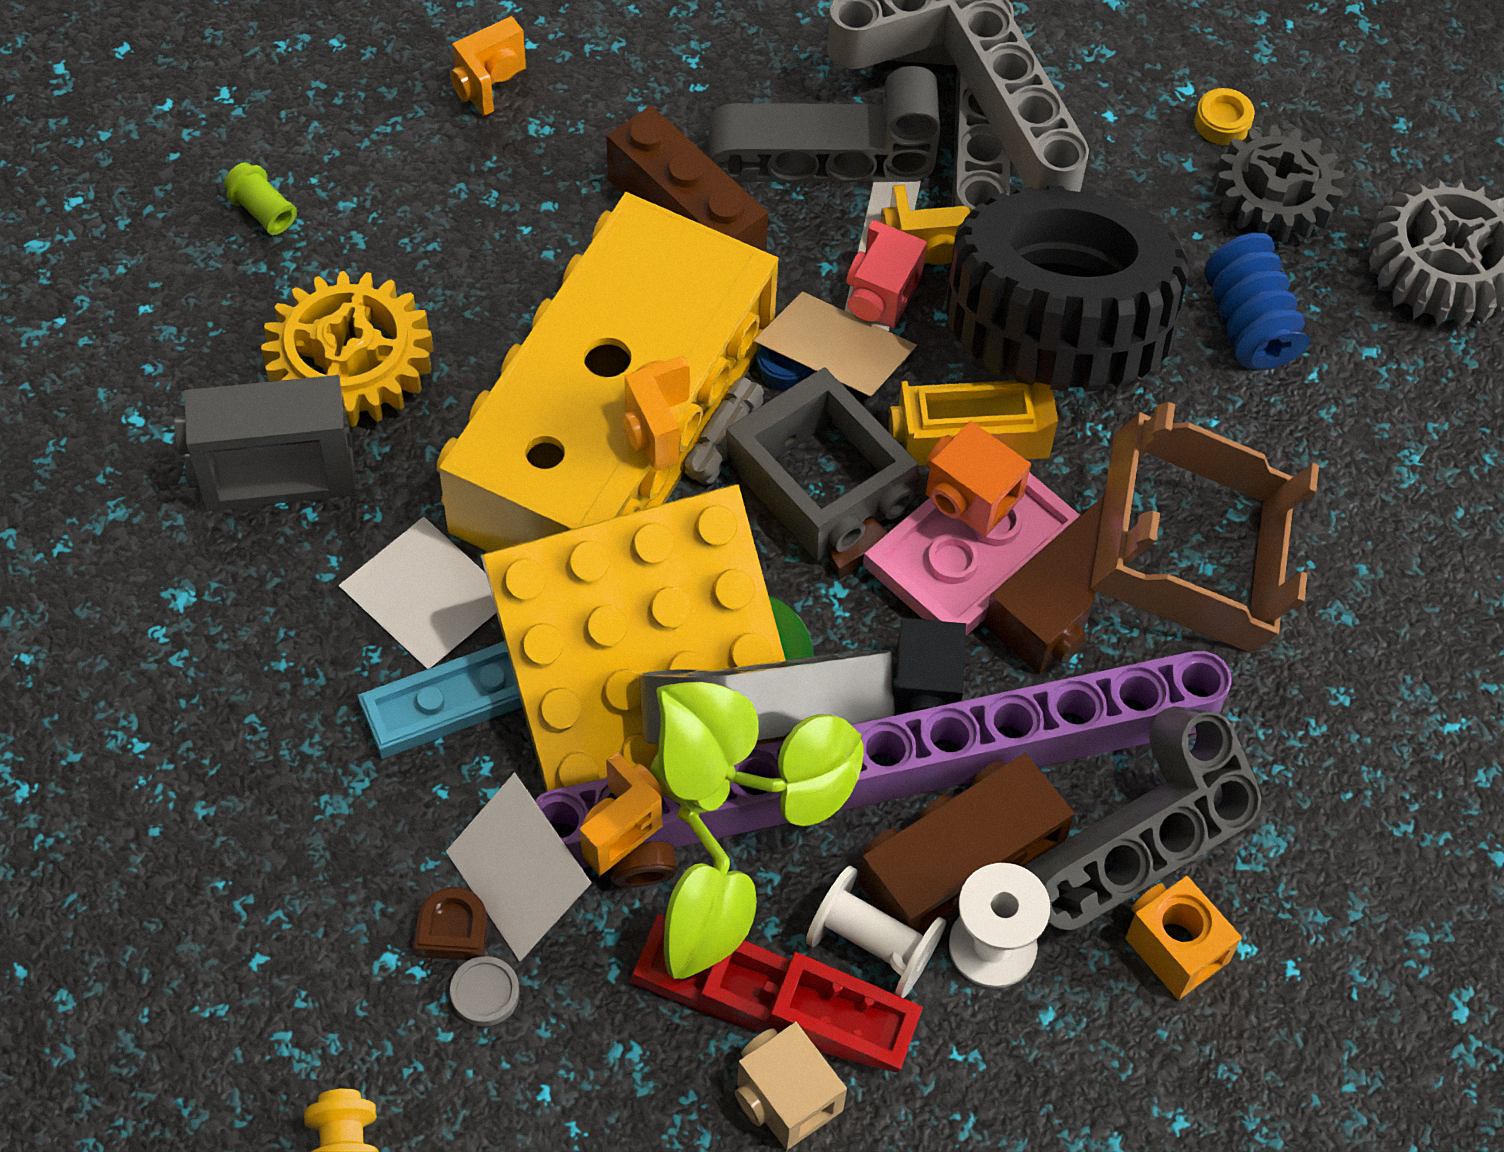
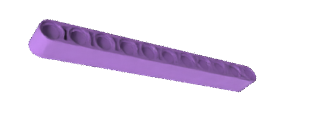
M1192 651L854 724L852 726L862 734L861 739L864 745L862 768L851 795L837 812L970 783L980 771L991 763L1002 760L1005 764H1008L1025 752L1037 767L1150 743L1151 725L1155 717L1166 708L1180 706L1218 712L1220 714L1232 682L1231 672L1226 663L1217 655L1206 651ZM1194 686L1200 688L1207 693L1208 697L1192 695L1185 687ZM1123 700L1138 701L1146 706L1147 710L1137 711L1131 709L1123 703ZM1063 713H1073L1079 715L1086 723L1071 724L1061 718L1060 715ZM1009 726L1019 730L1024 736L1021 738L1005 737L997 729ZM1195 726L1192 727L1189 734L1196 733ZM784 740L755 746L747 758L734 765L735 770L765 778L781 777L778 769V756ZM939 740H948L956 743L961 750L945 752L938 749L933 743ZM876 754H887L895 758L898 764L880 766L870 760L869 757ZM607 778L554 789L541 794L535 800L552 826L555 824H567L575 829L571 835L561 838V840L581 868L590 867L582 858L579 828L582 826L584 818L602 800L610 797L615 800L617 799L608 787ZM730 783L729 795L722 806L714 811H706L699 815V818L715 839L789 823L780 813L782 791L752 795L740 788L742 785ZM663 796L661 798L663 827L644 842H667L674 845V848L701 842L688 823L677 817L680 806Z

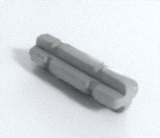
M741 377L733 382L726 394L728 400L720 403L699 437L701 443L694 445L685 459V474L690 479L697 480L703 485H709L716 480L723 468L721 462L728 460L726 428L761 407L764 389L761 385L751 382L745 377Z

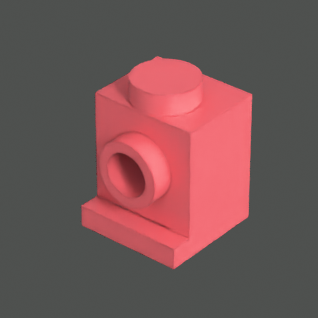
M873 220L868 228L866 253L862 251L857 253L848 272L846 283L853 286V293L847 302L850 311L862 320L878 321L894 329L923 277L928 241Z

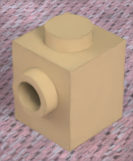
M797 1022L779 1034L774 1028L764 1031L750 1041L742 1050L741 1055L743 1058L739 1060L737 1085L740 1088L735 1090V1096L748 1118L758 1127L766 1122L786 1150L843 1111L847 1092L846 1086Z

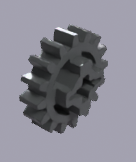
M1271 125L1266 137H1262L1258 131L1252 128L1248 130L1245 143L1234 138L1230 141L1227 154L1221 155L1216 172L1218 178L1214 194L1224 197L1221 205L1222 213H1233L1236 211L1239 213L1236 227L1239 229L1247 227L1251 223L1258 226L1256 233L1267 234L1269 230L1277 231L1281 242H1287L1290 232L1296 230L1300 236L1307 239L1310 238L1314 225L1323 229L1328 226L1331 215L1337 212L1344 191L1340 190L1345 175L1342 171L1333 170L1338 158L1336 154L1321 155L1319 149L1322 140L1316 138L1309 143H1305L1300 140L1301 129L1295 128L1289 137L1281 136L1277 125Z

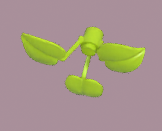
M706 682L676 683L657 688L660 711V736L658 754L653 760L650 772L660 784L663 796L680 804L677 817L688 823L713 859V867L702 863L689 867L678 880L671 894L665 919L664 956L668 974L672 978L685 979L729 956L741 945L748 935L756 913L757 898L753 881L748 875L740 871L728 872L730 866L729 857L699 818L700 813L714 811L722 806L729 795L730 783L768 792L782 791L780 813L789 823L799 826H810L828 819L843 806L851 795L858 781L863 762L864 745L861 739L862 734L843 718L832 714H817L805 718L795 725L785 738L778 756V769L781 777L765 778L736 771L734 765L743 761L752 752L759 733L756 709L746 696L728 687Z

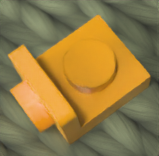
M512 16L452 43L455 68L450 70V78L454 89L464 102L471 100L483 117L494 112L492 84L506 81L517 72L526 69L524 31Z
M618 752L606 760L608 787L617 799L615 800L612 797L606 798L595 805L586 815L582 826L579 828L582 858L599 876L663 827L661 800L663 790L660 784L646 767L641 764L632 767Z

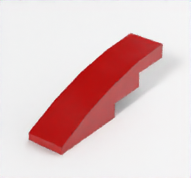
M660 914L656 916L630 977V983L759 1033L774 1028L779 1034L797 1022L819 1052L896 1073L901 1070L923 1006L796 951L789 960L745 940L729 956L715 965L685 979H674L668 974L664 956L666 917Z

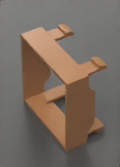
M1171 402L1157 405L1154 408L1153 417L1139 412L1114 434L1090 589L1252 653L1279 634L1282 615L1291 609L1300 610L1305 602L1307 573L1300 571L1286 582L1285 575L1293 507L1304 499L1307 501L1314 499L1317 490L1319 465L1311 463L1293 477L1270 467L1265 454L1190 422L1173 423L1175 404ZM1145 453L1263 501L1250 612L1248 607L1242 603L1170 574H1143L1125 566L1156 542L1160 513L1154 510L1141 514L1138 517V524L1128 531L1138 459Z

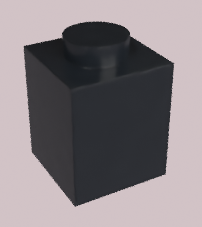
M901 618L895 663V716L961 702L964 685L966 623Z

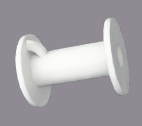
M994 863L976 870L966 880L959 897L960 916L955 921L949 938L950 956L955 967L971 982L988 988H1002L1013 985L1029 973L1037 955V938L1043 933L1050 916V900L1047 890L1032 872L1011 863Z
M848 866L836 879L821 903L807 933L806 944L815 947L829 929L891 964L892 968L901 975L895 995L904 998L912 989L931 958L944 931L946 920L938 917L925 935L918 933L850 894L857 876V869Z

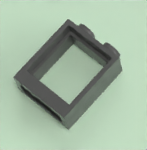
M823 367L726 428L727 464L817 562L829 555V548L831 546L837 551L842 552L855 545L865 533L866 525L863 521L869 516L875 518L878 523L885 518L889 520L895 519L902 515L911 506L914 499H916L918 463L826 367ZM832 423L878 473L821 509L775 458Z
M339 375L184 390L185 416H176L174 418L176 445L179 455L185 454L189 488H200L206 511L357 495L353 442ZM311 440H319V441H320V442H310V443H300V444H290V445H280V446H270V447H261V448H251V449H241V450H231V451L213 452V450H222V449H232V448L262 446V445L291 443V442H301V441H311Z

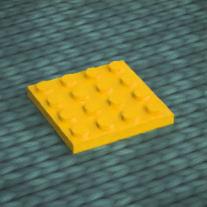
M739 484L729 485L481 554L546 792L607 778L606 760L616 752L620 753L632 767L641 764L647 769H651L653 760L658 754L659 744L644 743L639 674L676 669L720 670L785 660ZM787 736L757 740L755 746L785 740Z

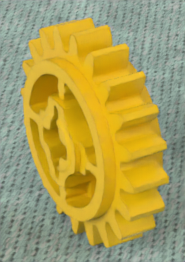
M345 271L339 273L337 285L330 287L318 276L314 278L316 292L311 295L297 287L292 289L295 307L280 303L275 305L278 322L265 323L264 331L267 343L261 345L268 381L339 375L348 422L351 427H356L359 420V412L367 410L375 421H381V404L384 402L399 410L405 408L402 390L420 393L422 389L419 374L431 373L429 353L434 350L432 334L428 329L425 310H416L414 295L411 292L397 298L395 281L391 279L382 284L379 289H374L371 273L368 272L362 276L358 285L350 284L349 277ZM372 324L387 331L394 339L384 338L381 331L374 329ZM300 357L314 358L315 365L323 367L326 375L310 368Z

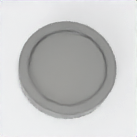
M481 956L468 960L457 969L451 980L450 997L454 1010L464 1021L476 1026H492L504 1021L513 1013L519 1001L520 989L516 973L506 962L495 957Z

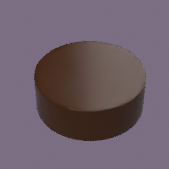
M659 841L641 843L609 869L611 881L620 887H644L659 884L673 878L678 872L674 845Z

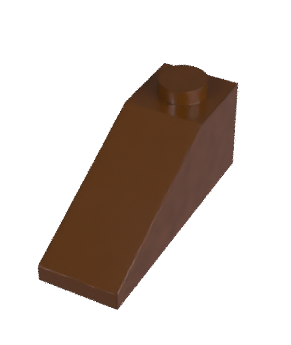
M1105 495L990 595L984 626L1039 675L1056 659L1061 663L1069 661L1082 648L1088 638V634L1084 630L1097 591L1090 588Z

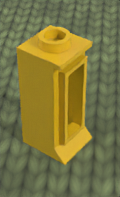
M1016 380L908 386V381H904L901 383L898 406H891L888 410L889 434L898 443H901V446L915 459L918 466L926 465L930 452L940 439L946 435L954 438L970 420L1026 460L1050 458L1058 424L1053 390H1050L1051 385L1035 382L1031 386Z

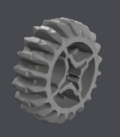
M1436 177L1428 185V188L1415 181L1407 189L1406 193L1397 191L1394 197L1389 200L1388 205L1384 206L1383 210L1378 213L1373 225L1374 229L1368 240V253L1371 254L1369 272L1379 275L1377 279L1378 290L1394 291L1392 296L1393 307L1405 303L1413 307L1414 319L1423 313L1433 315L1437 327L1447 317H1452L1459 327L1462 328L1470 321L1471 317L1484 323L1488 317L1492 316L1494 311L1502 313L1504 310V198L1493 201L1486 198L1484 185L1475 192L1464 188L1461 178L1452 187H1446ZM1412 234L1419 241L1414 248L1411 247L1408 241V236ZM1483 256L1487 258L1490 269L1487 271L1480 263Z

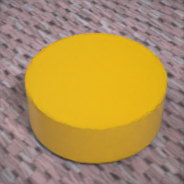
M1229 88L1213 89L1205 93L1198 103L1194 119L1195 127L1206 140L1218 145H1230V141L1234 138L1241 141L1246 138L1248 130L1251 129L1255 111L1252 102L1241 92Z

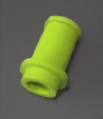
M244 162L235 166L227 174L224 180V188L227 190L228 200L233 205H242L263 225L270 235H278L291 226L297 216V208L291 202H288L267 181V173L261 166H252L250 163Z

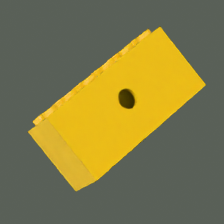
M625 192L612 212L606 210L598 219L594 228L592 242L583 255L576 254L570 260L563 276L562 286L553 300L546 298L540 304L533 319L532 331L523 344H515L508 351L502 364L501 376L492 390H484L479 394L472 406L469 423L458 439L452 437L444 445L437 461V472L440 473L443 493L441 503L445 507L448 533L487 552H492L665 504L685 473V459L693 446L701 443L699 437L720 403L728 400L726 394L733 382L744 377L756 359L759 343L753 340L775 319L778 257ZM678 356H684L690 367V397L683 403L669 407L679 427V463L654 471L645 450L642 449L636 452L632 448L624 428L623 414H626L624 375L635 372L639 367L651 361H667Z

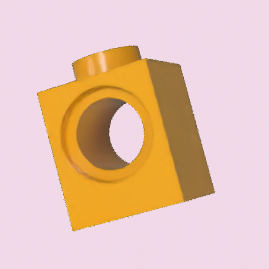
M1185 876L1168 890L1160 883L1143 894L1131 908L1135 915L1125 938L1178 1001L1227 965L1242 939L1241 935L1188 876ZM1167 924L1180 925L1190 932L1193 941H1177L1166 933L1163 926Z

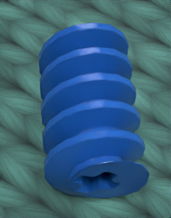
M1265 233L1242 235L1223 244L1213 252L1206 262L1204 270L1207 282L1212 287L1211 293L1215 303L1219 306L1220 317L1223 324L1226 325V333L1231 344L1234 345L1233 351L1238 363L1246 368L1256 370L1274 369L1291 362L1307 349L1311 340L1305 333H1300L1305 326L1302 313L1295 311L1298 305L1293 293L1288 291L1290 283L1287 275L1280 272L1282 268L1279 255L1273 253L1275 246L1271 236Z

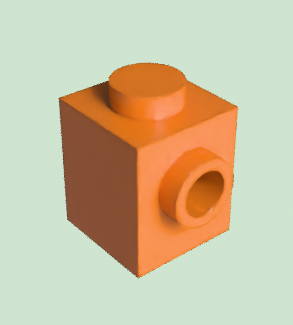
M970 420L954 438L950 435L944 436L930 452L926 461V466L930 468L926 495L931 498L933 504L944 515L953 519L959 518L986 537L1024 497L1031 463Z

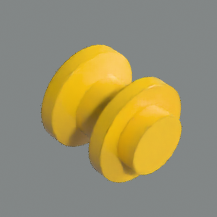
M334 1089L321 1093L318 1096V1102L304 1110L305 1126L319 1131L320 1147L311 1152H379L376 1147L364 1144L363 1127L373 1123L377 1118L376 1105L369 1100L361 1099V1093L353 1089Z

